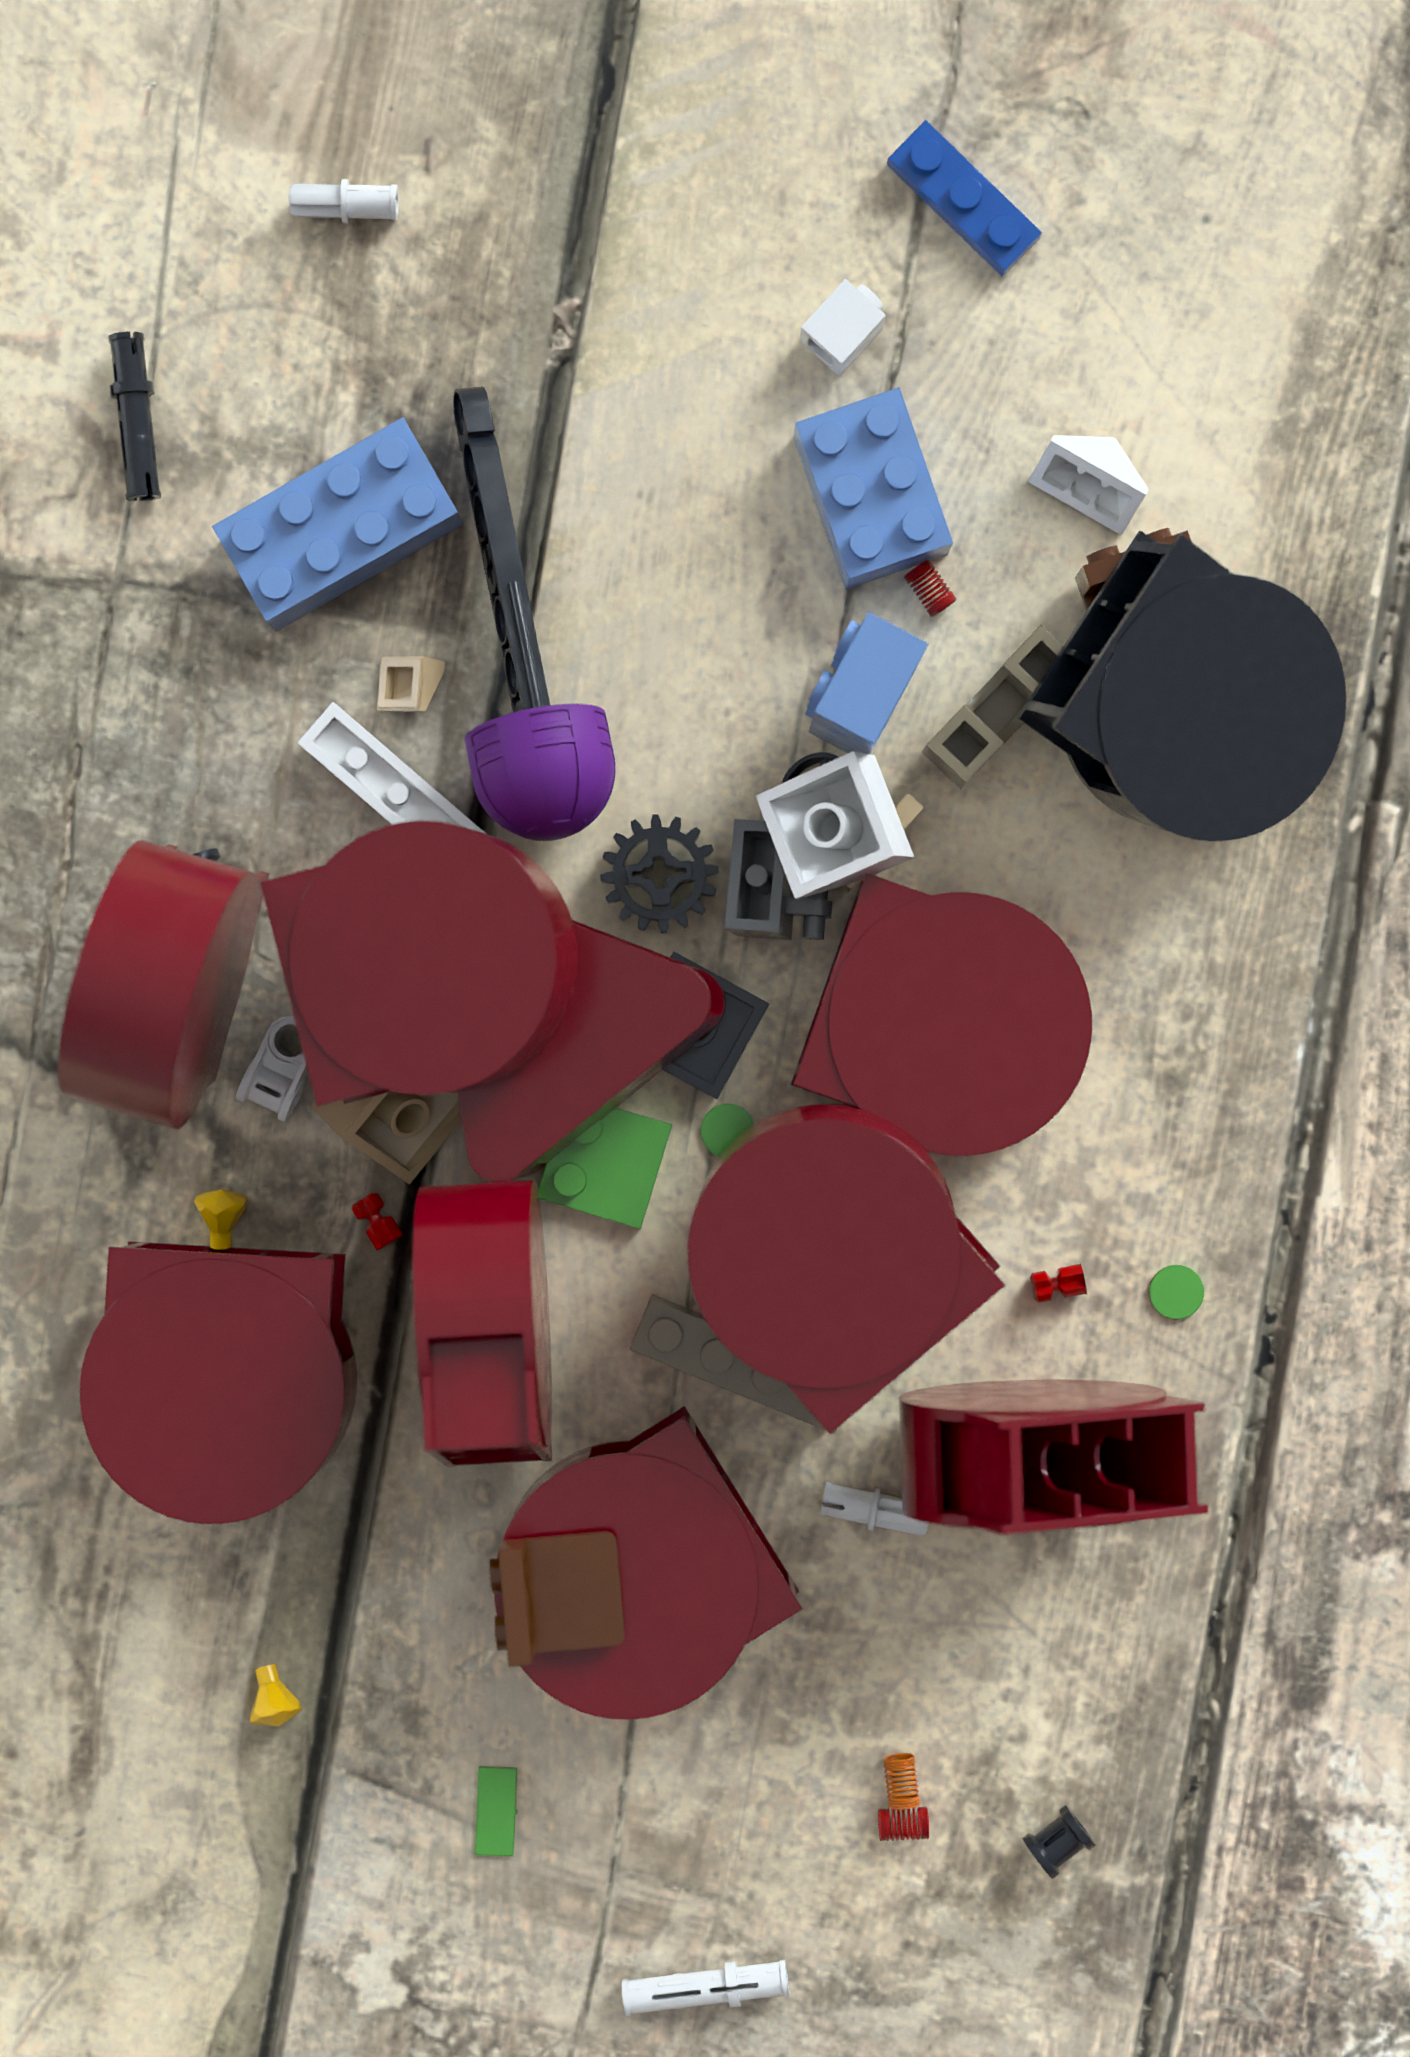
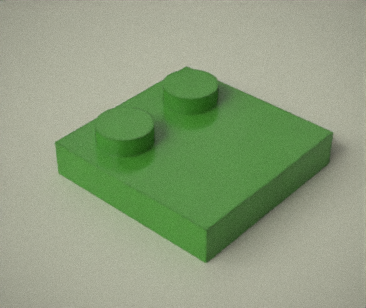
M615 1108L547 1162L538 1191L539 1199L641 1229L673 1124Z

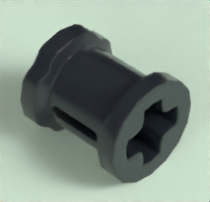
M1067 1805L1059 1809L1060 1816L1035 1836L1028 1833L1022 1838L1032 1855L1052 1879L1059 1875L1058 1868L1083 1848L1091 1850L1096 1846L1089 1833Z

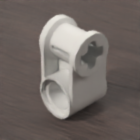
M294 1016L281 1017L268 1028L256 1057L246 1070L236 1094L237 1101L244 1104L250 1100L278 1113V1120L284 1123L288 1122L295 1111L309 1075L303 1052L299 1055H293L287 1052L282 1045L283 1031L291 1024L296 1025Z

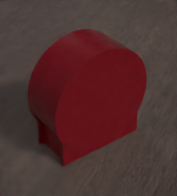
M440 821L401 822L370 831L353 840L339 850L324 865L260 882L317 1106L343 1100L344 1104L392 1091L417 1095L470 1091L498 1083L514 1075L532 1062L552 1041L568 1013L574 996L578 973V946L569 909L561 893L546 872L527 854L499 838Z
M139 840L126 851L110 877L98 903L72 980L62 1024L58 1053V1083L63 1096L172 1129H180L187 1123L198 1106L206 1088L217 1078L228 1031L244 981L254 931L263 900L260 882L267 881L269 873L261 871L255 875V873L179 851L177 846L171 844L161 846Z
M867 873L865 879L861 880L790 1085L881 1116L911 1135L927 1152L950 1156H971L1007 1148L1033 1135L1045 1126L1066 1104L1080 1081L1087 1063L1092 1038V1011L1086 982L1079 965L1062 939L1037 916L1016 904L990 895L971 892L929 895Z
M816 1104L788 1109L763 1119L739 1135L721 1154L708 1174L690 1226L688 1239L690 1281L695 1299L711 1330L726 1348L749 1367L763 1375L784 1382L829 1434L834 1432L1006 1286L995 1273L1001 1267L1000 1264L955 1214L953 1201L945 1179L927 1151L911 1135L894 1123L869 1111L849 1106Z
M535 1180L422 1186L417 1193L414 1214L413 1292L417 1364L423 1410L424 1450L446 1467L552 1461V1370L549 1301L543 1226Z
M128 1241V1245L124 1247H108L105 1312L91 1337L85 1353L80 1378V1407L86 1435L93 1452L108 1475L125 1493L147 1508L169 1518L198 1524H225L250 1519L276 1508L299 1492L326 1465L346 1434L354 1411L357 1394L355 1353L351 1338L342 1320L346 1254L237 1247L218 1250L203 1245Z
M1100 1380L985 1381L941 1385L906 1392L899 1396L903 1513L909 1518L926 1523L983 1529L1001 1535L1056 1529L1101 1527L1150 1519L1207 1514L1208 1505L1198 1502L1195 1412L1205 1411V1402L1167 1396L1165 1390L1154 1386Z
M685 1406L630 1440L593 1445L557 1462L542 1474L525 1493L502 1539L503 1542V1540L599 1531H609L615 1535L618 1548L625 1627L623 1642L618 1646L535 1653L532 1665L520 1666L528 1677L548 1695L566 1706L596 1717L621 1720L643 1719L663 1715L682 1708L701 1697L716 1685L734 1665L746 1644L803 1609L796 1598V1594L800 1592ZM494 1593L497 1616L504 1615L502 1593Z

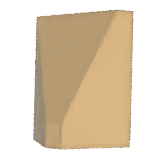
M426 656L381 657L377 711L425 712L445 672V662Z

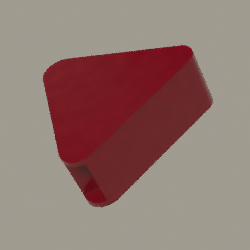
M572 920L578 946L577 981L568 1013L552 1041L532 1062L514 1075L480 1089L457 1092L467 1157L471 1168L480 1177L492 1182L510 1181L538 1172L547 1162L573 1143L577 1137L597 1121L602 1120L718 1025L724 1013L725 997L722 987L715 977L700 968Z

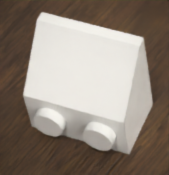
M852 751L756 795L795 899H801L863 880L867 873L875 875L914 858L875 755Z

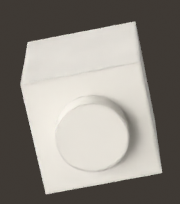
M844 279L802 325L799 341L840 377L882 331L886 317L881 311L884 307L883 303L866 286L860 284L855 288L847 279Z

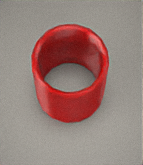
M928 559L909 571L904 576V579H906L905 581L908 584L915 581L910 585V588L932 575L928 580L914 588L913 592H916L935 579L931 584L916 593V596H919L938 583L918 599L922 600L934 590L940 588L921 603L925 604L937 594L943 592L939 597L924 606L925 609L928 608L927 612H929L930 617H933L953 604L957 598H955L952 591H949L950 587H946L947 583H943L944 579H940L941 575H937L938 571L935 570L934 564Z
M926 1806L917 1808L918 1833L915 1808H912L913 1833L910 1809H907V1832L905 1810H902V1828L900 1810H897L896 1828L895 1810L892 1809L891 1829L890 1809L879 1808L878 1829L880 1841H889V1838L894 1841V1838L897 1841L901 1838L903 1841L905 1837L906 1840H909L910 1837L912 1840L915 1837L917 1840L920 1838L928 1840V1808Z

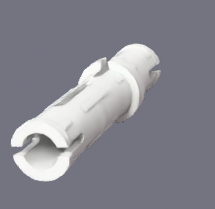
M785 1959L779 1962L737 1967L736 1961L725 1962V1968L622 1980V1996L626 2016L729 2002L730 2008L740 2007L742 2000L782 1995L786 1997L790 1995Z

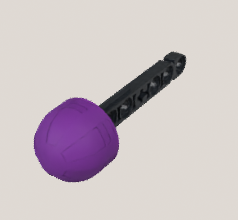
M483 386L455 389L453 395L455 425L460 450L463 453L464 470L513 713L487 721L466 734L464 740L473 785L484 810L504 829L529 840H559L572 836L589 826L603 811L611 796L615 782V757L607 717L604 709L594 705H550L499 448L494 436L495 428L488 395Z

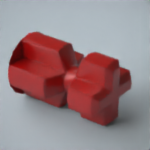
M370 1193L354 1203L351 1209L358 1220L368 1219L370 1222L365 1232L378 1251L404 1234L392 1216H381L380 1210L384 1206V1202L379 1194Z
M1081 1263L1058 1268L1057 1275L1054 1278H1050L1045 1271L1035 1272L1030 1276L1033 1296L1038 1303L1051 1301L1053 1291H1060L1065 1298L1083 1294L1087 1295Z

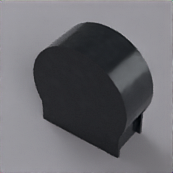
M1139 531L1026 702L1017 719L1065 752L1083 784L1098 800L1118 814L1136 822L1195 840L1229 841L1258 834L1273 827L1296 811L1312 795L1326 775L1338 750L1346 715V685L1342 663L1330 633L1315 612L1298 596L1271 581L1254 576L1233 574L1181 534H1178L1172 544L1157 543L1143 531Z

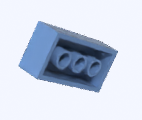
M404 417L214 524L212 528L264 619L275 631H278L457 529L463 523Z

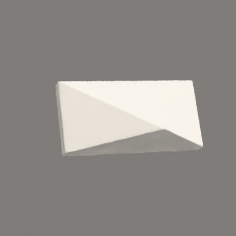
M1054 435L1028 480L1032 485L1120 535L1123 534L1149 490L1116 438Z

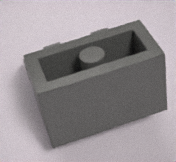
M734 819L724 929L738 937L791 940L793 917L799 916L804 917L802 938L824 940L826 919H831L833 904L832 901L827 900L828 890L807 896L806 898L795 899L766 822Z

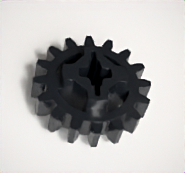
M658 814L652 815L651 828L643 829L636 819L631 821L634 835L628 839L624 835L616 833L613 838L620 847L618 853L604 852L603 859L609 864L614 865L613 871L600 875L601 882L615 885V890L605 897L608 904L622 901L625 906L621 909L619 918L625 921L633 914L639 916L638 929L643 932L649 926L650 921H658L661 934H667L669 920L676 919L683 929L689 927L686 913L693 910L695 913L703 916L706 909L699 901L702 895L715 896L717 891L712 885L706 883V877L719 874V866L705 865L704 861L705 858L713 853L712 845H704L698 848L695 842L698 840L700 830L695 827L685 835L680 832L681 818L676 816L669 828L662 827ZM667 839L681 844L688 850L694 861H679L668 851ZM648 840V852L640 862L624 866L632 850ZM663 860L666 869L675 870V872H686L667 878L666 887L662 889L656 888L652 879H644V876L634 877L635 875H644L645 872L652 871L654 861ZM696 882L690 896L683 903L672 908L671 896L682 884ZM625 887H640L652 898V910L636 903L630 897Z

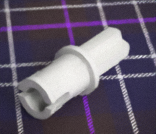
M342 179L341 184L295 183L291 185L289 191V208L291 215L294 217L342 218L343 224H349L350 218L398 220V186L392 184L391 186L349 185L348 179Z
M826 1481L820 1511L821 1517L828 1516L867 1524V1530L873 1531V1527L877 1526L916 1535H924L929 1523L906 1516L903 1513L902 1498L880 1494L881 1488L875 1487V1492Z

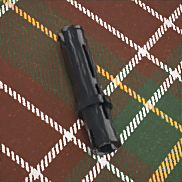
M130 331L113 333L108 336V340L111 346L115 383L109 387L111 398L117 401L127 492L125 494L126 500L135 502L137 497H139V501L160 499L162 496L159 490L149 398L151 395H154V384L152 381L147 380L143 343L144 334L134 332L133 337H131Z

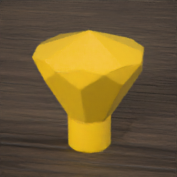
M219 1189L206 1191L195 1197V1206L210 1229L211 1248L223 1250L232 1246V1229L247 1205L248 1197L242 1193Z
M276 1664L263 1666L255 1670L259 1688L250 1715L251 1724L279 1727L303 1710L299 1700L280 1681Z

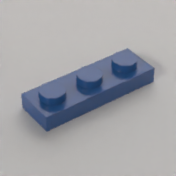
M927 120L888 157L887 166L1002 277L1040 239L1042 232Z

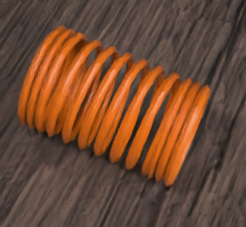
M897 1753L884 1757V1773L887 1779L885 1782L888 1789L887 1794H889L887 1796L888 1807L893 1810H906L918 1807L921 1803L920 1796L917 1794L919 1792L917 1789L919 1786L916 1784L918 1780L915 1779L917 1778L915 1774L917 1770L914 1769L916 1767L915 1755L911 1753ZM913 1771L909 1773L894 1774L896 1772ZM902 1776H914L910 1778L894 1779ZM903 1781H915L905 1784H894ZM904 1786H915L907 1789H895ZM905 1791H916L908 1794H896Z

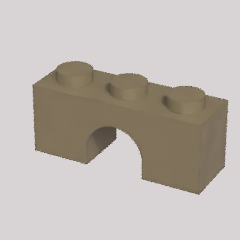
M1040 625L980 691L926 744L922 753L958 788L962 789L1024 724L1017 719V716L1063 648V645Z

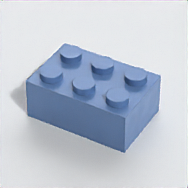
M900 387L795 422L793 438L845 589L917 566L928 559L934 560L948 555L953 541Z
M869 611L861 625L851 620L836 648L834 660L831 664V667L837 671L833 675L824 670L809 698L808 709L805 715L812 718L809 733L846 753L857 751L870 754L929 644Z

